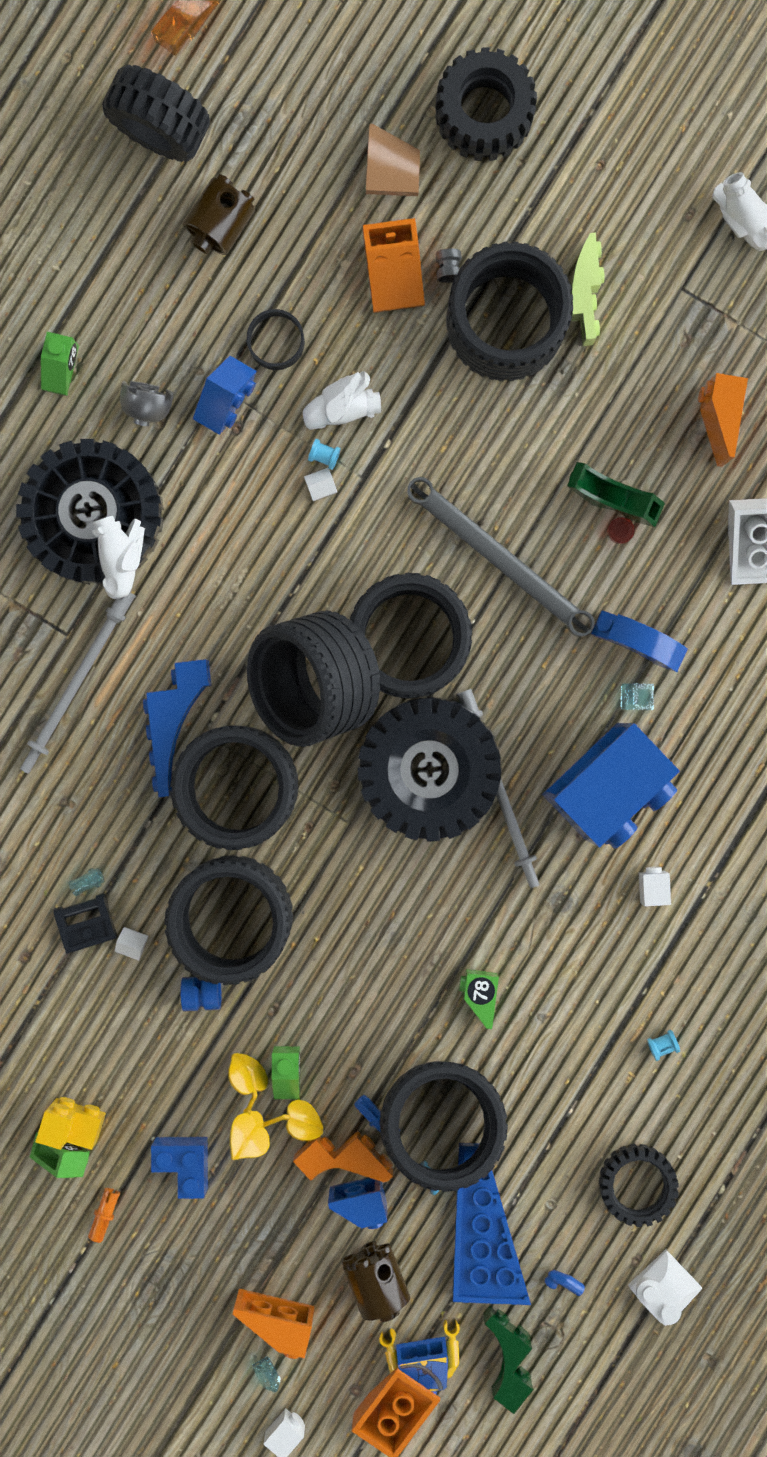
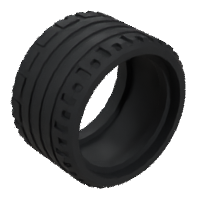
M508 241L500 244L495 243L489 248L486 246L481 251L474 253L471 259L468 258L458 270V275L453 280L446 315V328L449 332L448 338L452 349L456 350V355L465 366L468 365L471 371L478 373L482 377L485 375L491 380L499 381L508 379L509 381L521 380L527 375L530 377L542 370L544 365H547L556 355L572 319L573 295L570 294L572 288L567 275L563 273V268L556 263L553 257L550 258L547 252L539 250L536 246L532 247L527 243L522 244L515 241L513 243H508ZM499 277H513L528 282L540 292L549 308L550 327L548 332L534 345L520 350H501L488 345L472 330L466 316L465 304L473 291L484 282Z
M420 573L395 574L384 578L380 582H376L366 590V593L357 601L350 620L365 635L367 624L374 611L385 601L402 595H418L427 598L442 609L451 624L453 643L449 658L439 671L425 679L406 681L390 677L379 669L381 692L398 698H420L433 694L447 686L463 669L472 645L471 620L468 617V611L464 603L447 584L444 585L440 580L429 575L423 576Z
M328 610L319 611L268 626L260 631L251 645L247 660V682L250 696L263 723L282 741L296 747L311 746L359 728L373 715L378 704L380 692V675L377 660L365 635L344 615ZM306 658L316 674L321 700L316 695L309 680Z
M223 726L202 733L201 736L196 737L186 746L185 751L181 752L174 765L176 766L175 771H172L170 782L172 792L170 794L173 808H176V815L181 824L189 829L188 832L197 840H203L206 842V845L218 849L242 850L243 848L257 846L268 840L289 819L297 801L299 789L298 775L292 757L276 738L253 727ZM231 742L244 743L262 752L272 763L279 785L278 799L268 818L255 827L242 830L228 829L209 819L199 806L194 787L196 773L206 755L215 748Z
M237 855L221 856L220 858L208 860L186 875L172 892L164 919V925L167 928L165 929L167 943L169 946L171 945V952L178 963H182L185 966L184 969L196 978L199 976L202 978V981L216 985L218 983L237 985L242 981L244 983L259 977L261 973H265L282 953L292 928L293 907L290 895L287 893V888L281 878L276 876L274 871L264 863L260 864L256 859L246 856L237 857ZM220 877H234L251 883L261 891L268 901L273 919L271 937L262 949L245 958L226 959L209 953L199 944L190 927L189 910L195 892L203 883Z
M434 1061L411 1068L408 1072L402 1074L394 1082L391 1089H389L380 1113V1134L389 1158L406 1178L430 1190H442V1192L458 1191L460 1188L465 1189L478 1183L479 1179L485 1178L493 1170L496 1161H499L504 1151V1141L507 1140V1114L505 1106L499 1098V1093L485 1076L463 1064ZM446 1078L462 1083L478 1099L483 1111L484 1131L479 1147L469 1159L453 1168L439 1170L420 1165L408 1155L400 1139L399 1120L404 1103L414 1090L429 1081Z

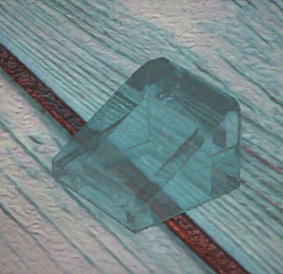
M622 684L621 709L653 710L654 684Z
M267 1356L254 1363L252 1368L262 1387L269 1391L277 1392L280 1376L271 1359Z

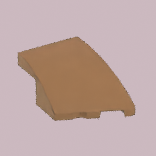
M370 124L366 194L418 196L420 150L378 126Z

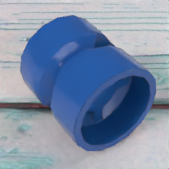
M182 977L181 1006L183 1012L198 1011L200 1007H203L206 1011L221 1009V983L216 985L199 980L198 977Z

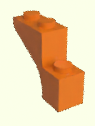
M358 1131L336 1151H334L335 1147L332 1142L325 1136L308 1141L295 1153L293 1160L310 1181L321 1172L332 1168L344 1169L381 1182H387L393 1177V1163L384 1153L380 1155L374 1149L375 1144L366 1134L362 1136Z

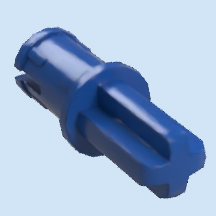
M366 1095L360 1096L354 1104L355 1107L370 1122L369 1126H374L380 1132L381 1110Z

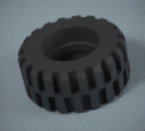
M481 47V52L477 53L475 49L466 51L465 58L459 55L453 60L452 66L446 67L443 72V78L439 80L437 87L435 118L436 124L440 126L439 133L443 139L448 138V146L452 150L459 148L461 156L467 158L468 154L475 156V161H482V157H488L489 161L497 160L498 154L506 157L511 154L512 147L518 149L523 143L524 137H527L530 132L536 110L537 92L534 91L535 82L533 77H528V68L525 64L519 66L516 56L513 54L510 57L505 56V50L498 48L496 52H490L489 47ZM488 87L497 90L507 99L510 111L503 119L497 122L481 123L473 120L464 112L461 107V99L473 89Z
M125 65L118 69L102 102L105 117L121 133L127 135L134 142L141 144L142 147L150 149L160 156L163 155L168 159H175L179 162H187L195 157L210 125L208 111L190 92L182 89L174 81L166 79L165 76L159 73L156 74L147 68L143 69L137 65Z

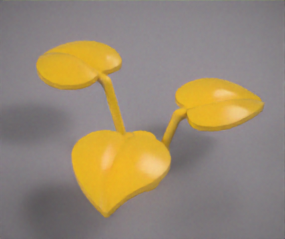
M240 1053L231 1055L228 1076L232 1087L242 1095L252 1094L247 1107L243 1110L244 1113L238 1115L231 1125L230 1153L232 1160L257 1158L264 1155L270 1145L269 1135L264 1128L282 1120H288L286 1124L287 1132L297 1140L311 1141L323 1134V1125L318 1113L311 1104L304 1100L292 1101L287 1106L288 1115L284 1114L263 1122L262 1115L257 1111H252L251 1108L257 1098V1091H264L267 1088L268 1078L266 1071L257 1060L248 1055Z

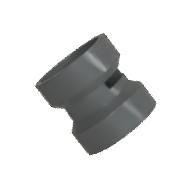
M442 249L436 252V263L439 264L437 281L452 283L455 276L458 275L459 263L462 260L459 249Z

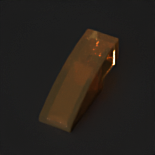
M177 0L152 29L154 41L176 56L188 38L193 40L221 0Z

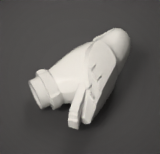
M742 172L732 174L724 180L723 184L720 183L714 188L712 198L719 204L723 218L738 238L743 237L750 246L758 251L766 250L767 205L750 187V180L745 178Z
M365 371L357 372L341 378L326 387L320 396L312 400L303 409L305 426L310 430L322 429L326 425L345 424L364 416L372 418L374 414L381 413L379 392L366 389L370 381L369 375Z
M113 516L93 522L95 529L92 530V533L98 538L99 559L105 575L103 586L108 596L112 599L128 596L133 586L135 571L140 561L145 528L139 527L141 521L137 519L131 522L126 534L121 529L120 521L115 522Z

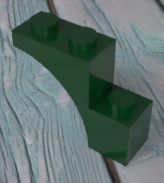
M576 462L567 487L591 505L617 511L629 521L652 527L656 526L665 505L654 493L620 483L581 462Z
M489 1306L483 1313L484 1324L494 1333L502 1348L501 1369L491 1386L493 1398L511 1413L515 1414L533 1391L530 1373L522 1366H519L532 1350L530 1334L520 1325L515 1327L510 1323L509 1317L499 1309L495 1311Z

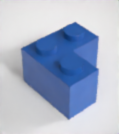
M229 356L207 377L193 420L219 435L226 427L230 429L237 419V414H235L236 408L240 407L245 395L249 397L256 386L253 380L257 371Z
M156 1137L151 1145V1172H178V1199L205 1198L208 1190V1137Z

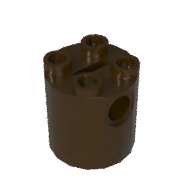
M219 174L217 178L213 177L210 179L183 222L184 228L193 236L190 241L191 244L205 254L213 250L219 254L227 255L255 212V207L252 204L255 200L254 197L245 190L238 191L231 186V180L222 174ZM221 204H228L230 208H225Z
M376 1241L368 1242L362 1246V1251L357 1254L347 1255L341 1260L346 1278L361 1317L364 1320L373 1321L380 1319L381 1322H387L400 1314V1310L409 1302L410 1294L389 1243L377 1245Z

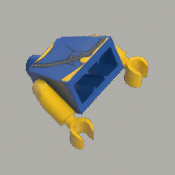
M445 1319L443 1322V1329L448 1335V1341H446L445 1337L396 1344V1349H394L393 1345L396 1338L395 1330L390 1329L392 1340H386L382 1331L379 1341L387 1349L385 1355L390 1373L398 1368L436 1395L437 1391L446 1389L447 1379L453 1376L459 1365V1342L456 1341V1335L459 1333L460 1327L457 1320L455 1319L456 1326L451 1331L447 1329V1320Z

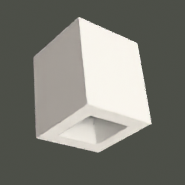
M646 867V872H639L640 903L644 906L671 905L669 873L662 871V867Z
M285 1408L265 1431L263 1444L277 1457H287L304 1438L305 1424L302 1418Z

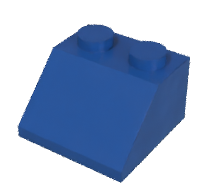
M368 1177L330 1186L328 1206L335 1213L360 1228L377 1229L383 1226V1223H387V1202L381 1181Z

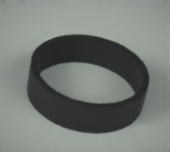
M270 309L261 312L252 320L247 330V345L251 356L264 368L270 370L286 369L295 364L303 353L305 338L302 326L297 318L287 311ZM279 316L289 319L297 326L301 333V343L296 354L289 360L282 363H268L261 360L253 352L251 336L255 327L262 320Z

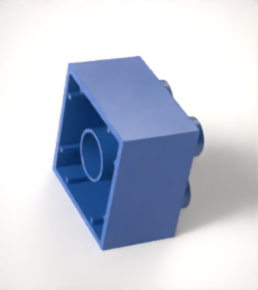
M616 723L542 795L586 841L599 848L605 843V845L610 844L613 849H616L626 842L637 830L638 826L631 818L642 807L646 808L649 806L652 811H656L675 795L678 789L670 781L680 770L635 723Z

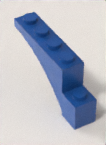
M209 660L174 663L175 669H171L172 683L177 685V689L146 693L147 699H143L144 713L149 714L150 725H146L147 739L152 740L153 750L149 751L151 766H155L156 776L152 777L154 792H158V797L171 796L172 787H170V782L172 778L173 757L182 725L200 694L206 687L212 686Z

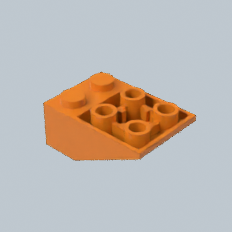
M415 218L363 225V239L373 313L425 306Z

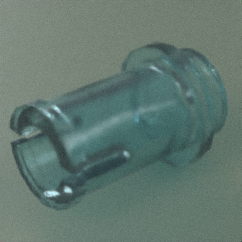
M91 868L87 874L69 881V887L71 890L75 888L72 893L78 896L93 887H101V883L105 881L104 876L99 868Z

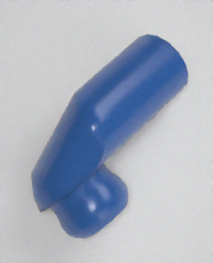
M557 1270L549 1271L548 1276L545 1278V1284L551 1289H556L558 1284H560L577 1296H581L585 1290L583 1283Z

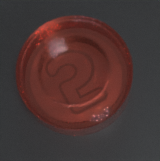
M618 517L609 524L608 536L616 544L627 543L634 536V524L628 518Z

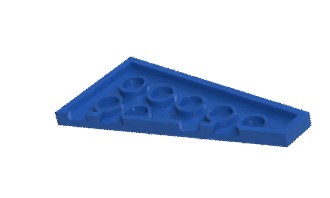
M459 1143L458 1165L469 1159L480 1143ZM491 1170L485 1178L479 1179L478 1183L465 1189L460 1188L457 1191L453 1302L531 1305L494 1174Z

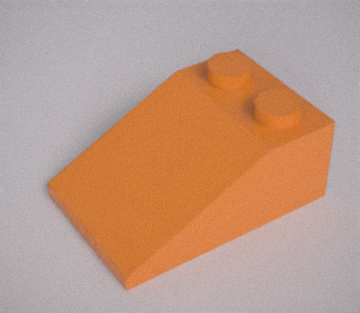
M716 373L710 380H707L704 387H701L698 402L702 403L700 412L716 464L719 467H723L735 458L748 378Z
M239 1289L233 1315L277 1352L283 1353L291 1359L305 1358L312 1329L314 1306Z
M396 1368L368 1393L353 1415L351 1431L388 1457H398L440 1402V1397Z

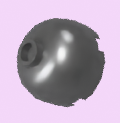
M123 381L120 391V404L126 415L134 418L135 424L149 426L150 422H159L166 417L171 408L174 393L166 389L164 394L158 392L159 386L130 381V386H128Z

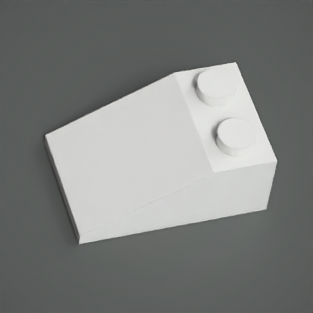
M767 498L729 500L728 535L731 584L767 583Z

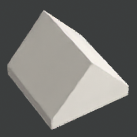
M329 468L304 476L313 501L337 493Z
M124 927L116 941L115 952L139 961L148 935Z

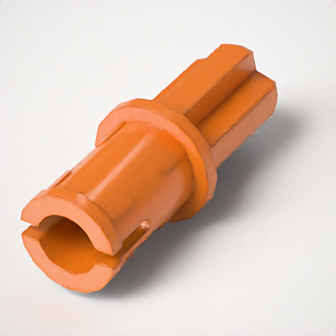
M112 1188L104 1189L99 1207L94 1211L95 1218L88 1238L93 1242L101 1243L103 1241L109 1222L114 1219L113 1211L121 1194L117 1190L113 1193L114 1189Z

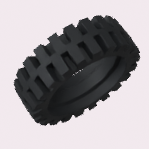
M629 1144L630 1147L628 1148L622 1146L619 1152H612L611 1158H607L604 1161V1168L601 1167L599 1189L603 1202L610 1213L620 1222L624 1221L626 1225L632 1226V1224H635L636 1227H642V1224H646L647 1227L652 1226L653 1221L661 1222V1217L663 1215L667 1217L671 1213L669 1209L671 1207L674 1208L676 1205L675 1198H678L679 1194L677 1190L679 1188L677 1175L667 1158L655 1148H649L644 1144H640V1146ZM641 1160L650 1162L659 1169L663 1177L664 1186L661 1196L654 1204L644 1209L635 1210L627 1208L618 1201L614 1194L613 1184L615 1175L621 1167L629 1162Z

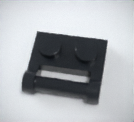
M104 893L96 895L94 899L66 908L60 906L53 909L66 954L118 937L108 907L107 897ZM99 909L100 916L72 925L67 924L66 918Z

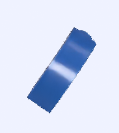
M603 610L591 632L597 638L629 649L650 660L655 665L674 672H678L688 650L678 641L645 624L620 614L617 616Z

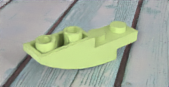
M596 232L589 234L571 279L572 290L570 294L573 295L571 321H580L582 346L593 345L596 336L600 335L599 321L594 320V310H597V298L592 293L598 292L601 284L604 283L605 276L603 267H599L598 258L602 255L601 242L596 241Z

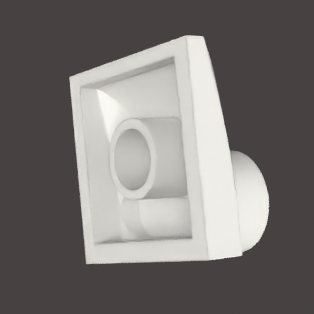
M666 1249L628 1284L640 1302L665 1326L676 1323L680 1319L681 1311L702 1289L697 1281Z

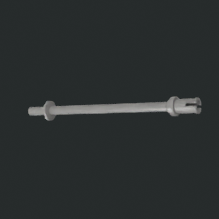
M129 593L126 597L115 599L111 608L107 607V620L36 742L28 740L27 744L32 748L20 767L22 771L29 774L40 754L48 755L49 751L45 748V745L115 625L121 621L124 622L126 619L124 615L134 598H136V595Z
M472 689L456 694L459 702L465 705L467 709L474 711L480 717L483 715L482 710L479 711ZM501 780L496 796L519 860L514 864L516 867L522 865L529 887L534 888L540 885L532 865V861H535L537 857L536 855L529 856Z

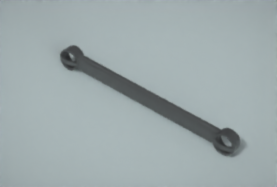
M417 477L410 481L407 494L411 502L423 506L567 625L572 635L583 637L592 632L595 622L589 612L577 608L438 493L428 479ZM414 483H426L429 486L430 495L425 494ZM410 488L424 500L414 498ZM583 614L587 616L590 621V628L582 624L575 615ZM571 621L585 633L582 634L575 631Z

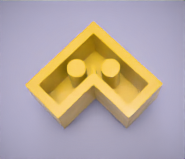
M56 1098L44 1112L35 1142L59 1150L66 1143L92 1150L98 1141L106 1113L101 1112L100 1108L94 1105L82 1106L75 1104V1101L71 1098Z

